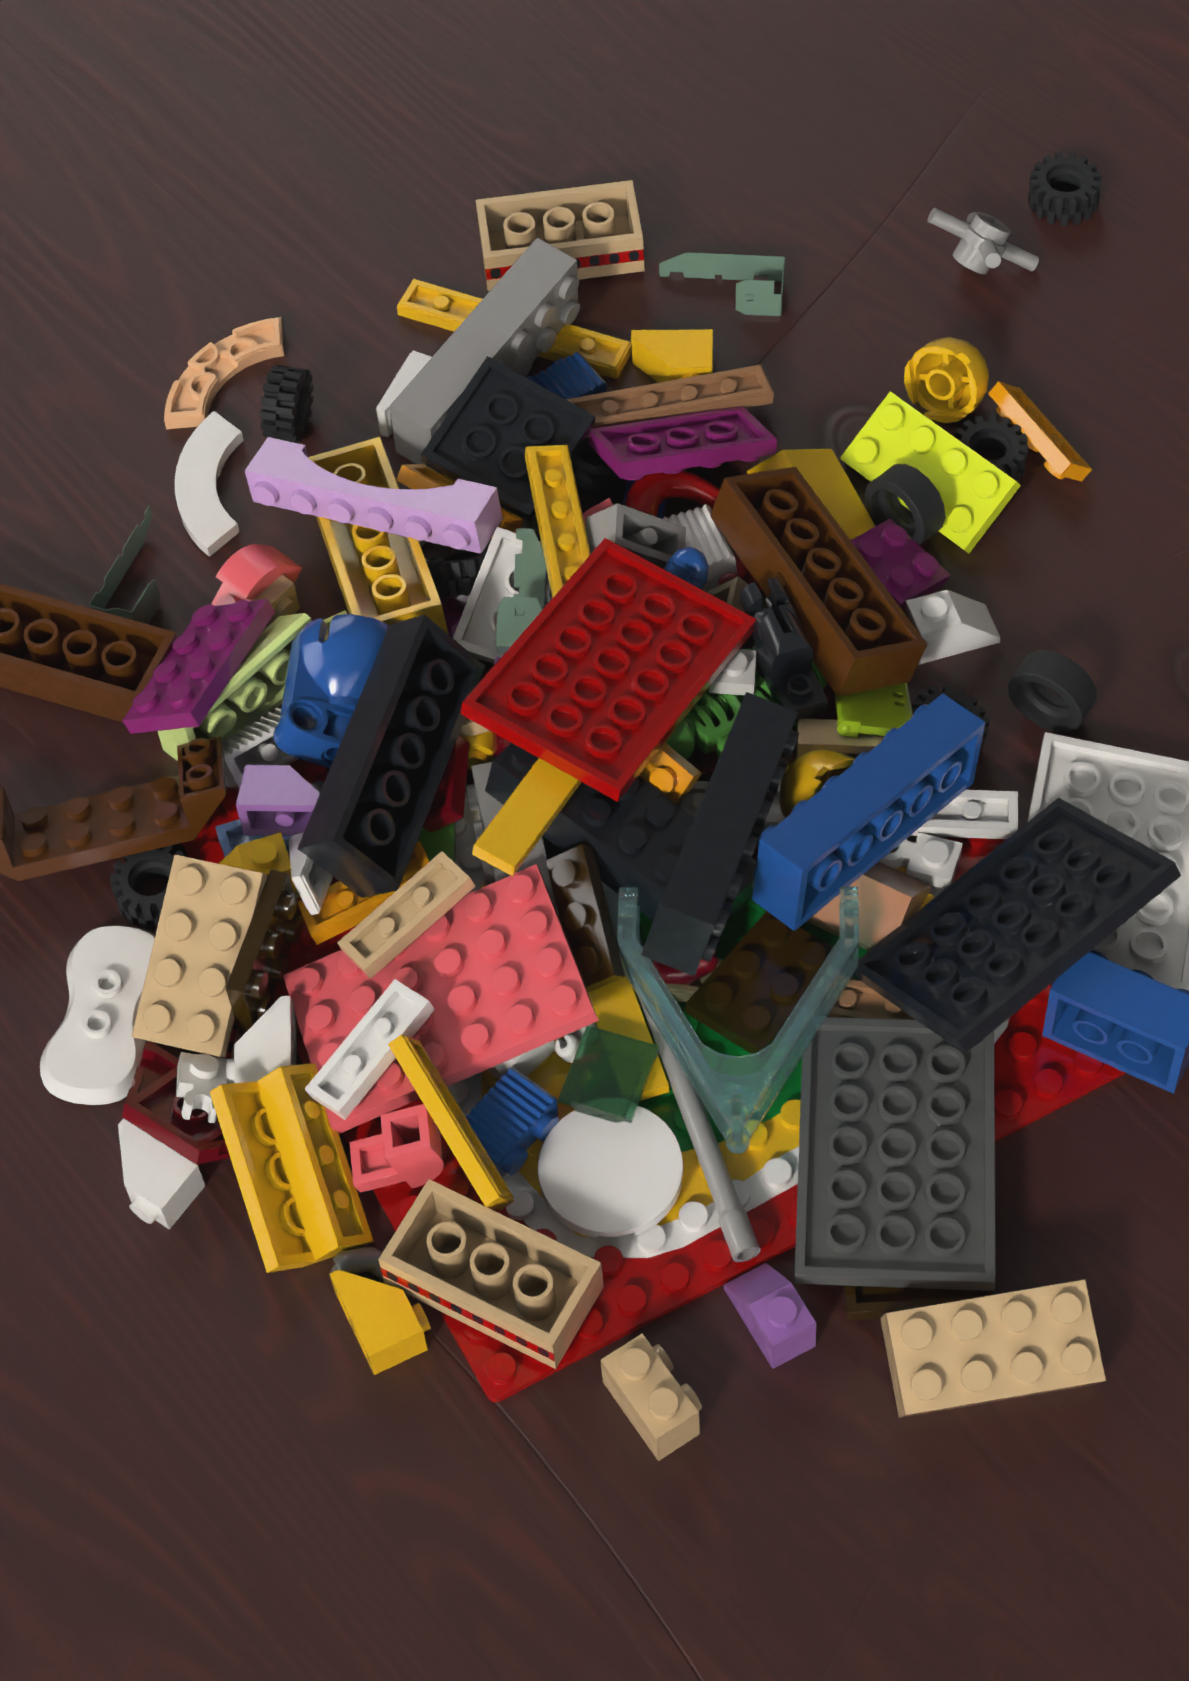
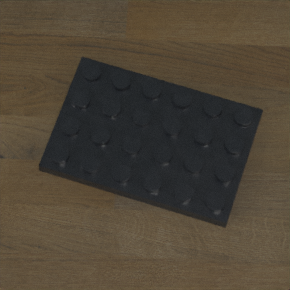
M1058 797L853 963L851 968L858 980H861L865 985L966 1054L1118 927L1127 922L1141 908L1161 894L1181 874L1176 863Z

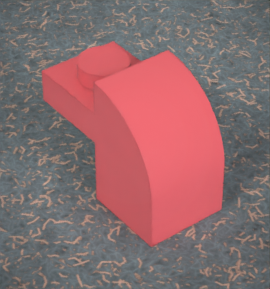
M263 544L247 545L234 553L217 573L216 578L223 583L212 605L233 604L240 600L253 601L281 575L295 583L302 567L273 546Z
M424 1104L380 1115L382 1134L350 1142L353 1185L360 1193L404 1181L411 1188H416L426 1184L428 1179L434 1180L440 1175L444 1167L440 1130Z

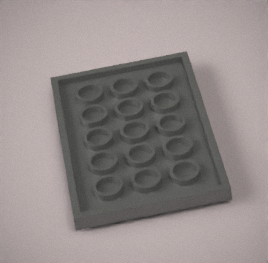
M804 1017L795 1284L995 1290L994 1031L964 1054L917 1020Z

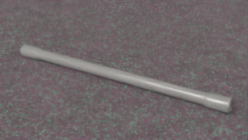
M602 882L617 943L717 1208L719 1223L731 1256L735 1262L750 1260L761 1252L749 1217L741 1206L658 983H652L650 979V962L648 958L641 956L644 946L627 901Z

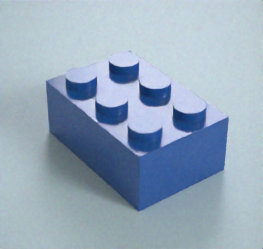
M1091 950L1060 975L1051 987L1042 1036L1174 1094L1189 1064V991L1180 988L1174 989L1154 980L1152 976L1142 970H1130L1110 961L1102 953Z

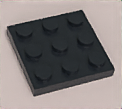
M487 356L422 451L421 461L455 481L461 479L497 487L500 506L530 522L535 515V508L525 462L526 447L568 445L570 458L572 459L594 426L595 416Z

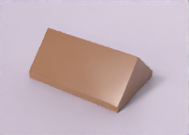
M878 862L806 922L870 951L919 911L931 891V886Z

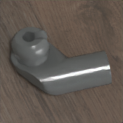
M374 1247L342 1250L333 1258L335 1264L331 1268L330 1273L337 1270L354 1275L361 1272H369L384 1280L378 1260L383 1252Z

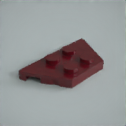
M151 1041L145 1043L139 1066H137L132 1086L124 1103L122 1118L196 1165L230 1158L218 1117L215 1123H209V1115L202 1109H193L190 1120L182 1117L181 1111L184 1097L176 1096L179 1059Z

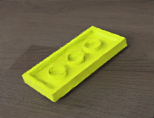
M891 391L840 457L845 464L870 482L894 464H907L922 472L936 487L944 503L946 518L943 527L938 532L968 554L1021 486L1013 478ZM897 496L899 503L910 510L904 501Z

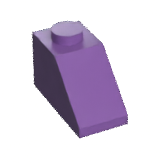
M245 765L236 802L244 835L270 836L281 832L282 836H292L304 832L320 793L290 765Z
M765 1263L724 1284L725 1292L772 1369L816 1346L817 1323L792 1283L770 1265Z

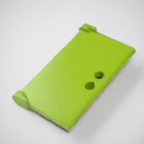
M907 683L839 697L834 692L838 717L836 723L837 731L844 737L858 738L859 733L885 736L892 728H900L913 715Z

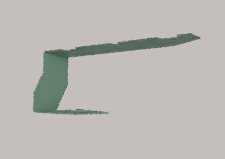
M685 252L659 263L660 277H669L670 272H683L684 278L715 279V275H722V279L743 280L736 283L735 310L745 315H782L785 284L784 256ZM754 276H767L768 280L753 279ZM774 282H782L781 294H774Z
M150 505L144 512L145 518L141 525H136L122 548L123 553L121 557L118 555L105 576L104 586L99 594L96 592L89 603L91 609L149 624L156 613L161 596L155 579L147 585L131 612L120 608L104 609L143 546L153 516Z
M516 529V539L522 540V553L515 554L514 587L519 588V595L513 594V597H503L497 608L496 649L503 654L545 607L546 563L542 546L533 529Z

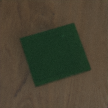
M587 1026L559 1095V1102L572 1106L577 1112L607 1121L632 1123L659 1052V1046Z

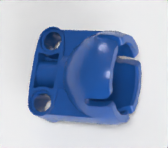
M343 614L332 618L329 636L325 642L324 638L328 626L322 618L309 622L298 632L290 650L280 721L273 732L274 741L283 752L307 762L331 768L389 627L388 624L375 618Z

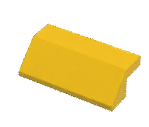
M832 449L782 450L747 471L748 474L796 467L850 540L876 527Z
M315 1063L280 1066L258 1081L221 1084L210 1091L267 1273L302 1268L332 1258L342 1250L361 1248L374 1242L357 1189L353 1185V1176L338 1131L332 1129L326 1113V1107L311 1098L305 1090L306 1086L318 1073Z

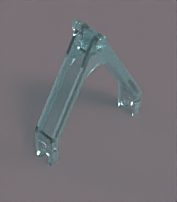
M840 886V938L772 1044L757 1053L737 1057L717 1053L702 1044L651 960L641 956L643 947L639 942L640 905H638V887H619L617 939L624 974L724 1137L728 1150L732 1153L740 1154L749 1148L751 1137L858 967V886Z

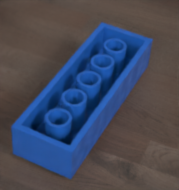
M941 694L929 705H921L900 728H892L884 736L882 742L870 752L864 751L859 754L851 767L839 776L834 775L830 777L823 785L821 791L808 801H800L793 808L790 815L777 826L770 825L763 831L757 842L758 856L753 873L755 880L752 900L793 931L798 929L973 784L986 722L945 694Z

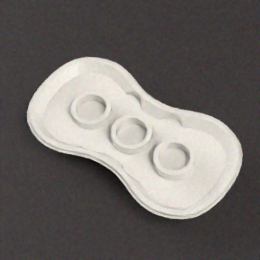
M100 927L85 934L72 949L66 966L69 989L67 1012L62 1024L47 1043L40 1061V1075L43 1084L57 1098L76 1104L103 1105L121 1101L127 1097L146 1043L145 1040L133 1038L132 1032L154 944L155 933L136 927Z

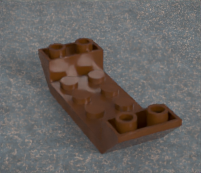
M221 736L208 739L198 738L186 744L178 745V776H165L153 782L136 786L118 787L110 792L89 797H75L67 802L55 805L32 807L24 812L14 814L4 786L0 787V874L17 881H22L194 840L226 796Z

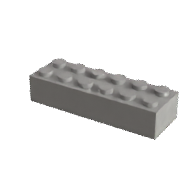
M538 237L533 241L391 403L390 411L397 453L415 464H425L421 461L422 451L487 356L524 377L528 375L533 361L541 352L545 353L552 347L556 334L565 324L570 325L579 313V279L577 277L576 259Z

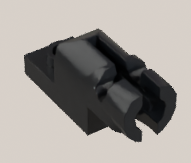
M768 578V586L771 593L765 599L766 609L762 610L763 598L756 583L752 582L746 585L740 593L739 601L744 613L756 618L752 633L754 638L753 650H756V665L775 703L797 711L798 714L795 720L827 712L828 699L812 669L814 654L812 646L781 582L777 578Z

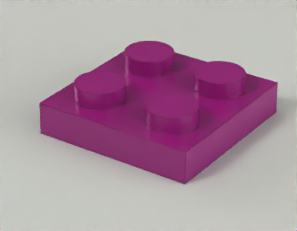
M891 519L850 540L902 610L905 609L907 600L935 592L943 587L950 577V574L932 555L921 548L902 527L898 526Z

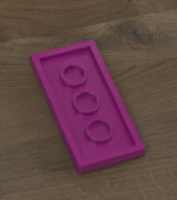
M743 406L594 428L589 432V445L620 479L640 480L645 475L661 472L677 474L686 468L698 466L715 468L722 465L723 462L736 460L756 461L761 456L776 454L777 438Z
M268 599L240 600L233 604L218 606L209 604L195 611L185 631L173 642V648L164 661L155 668L153 677L144 690L134 698L132 707L122 721L130 734L200 726L275 614V610Z

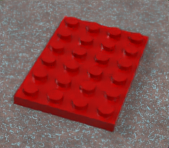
M604 538L462 702L461 715L618 802L753 633L756 618Z

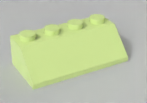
M305 613L279 616L268 627H265L200 726L158 731L163 750L178 761V745L186 744L198 738L208 739L216 736H221L223 742L224 738L230 739L231 733L237 735L239 729L245 730L246 725L252 726L253 721L259 722L261 716L267 718L268 712L272 713L275 711V708H278L283 702L292 642L298 632L311 622V617Z

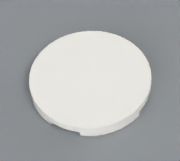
M604 1101L576 1109L562 1118L553 1127L540 1151L538 1175L542 1195L547 1206L554 1216L571 1230L596 1239L598 1236L611 1237L631 1233L638 1235L659 1223L677 1201L682 1187L683 1159L675 1135L657 1115L631 1103Z

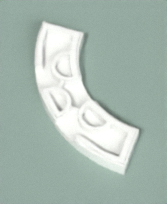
M215 411L201 422L186 442L180 454L175 473V496L183 525L196 545L209 557L240 532L238 523L229 516L219 500L217 478L220 476L221 470L230 454L244 441L242 432Z

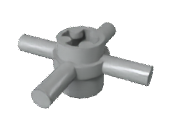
M933 208L929 214V223L961 238L952 256L960 264L974 272L987 274L990 268H996L1000 265L1001 257L1029 271H1034L1038 265L1039 257L1006 242L1011 230L1004 223L986 213L972 212L967 216V222L937 208Z

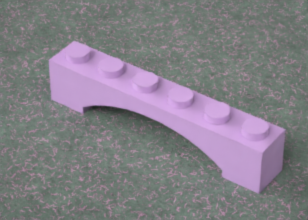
M271 437L265 440L245 469L253 502L480 554L503 519L497 487L457 479L454 485L429 489H391L365 485L339 477L318 466L308 458L305 445Z

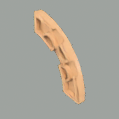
M282 318L264 319L232 330V335L215 344L210 342L199 350L187 362L188 367L179 380L174 381L165 406L164 422L166 430L198 427L207 418L209 408L217 392L230 378L255 363L271 358L283 357L284 336Z

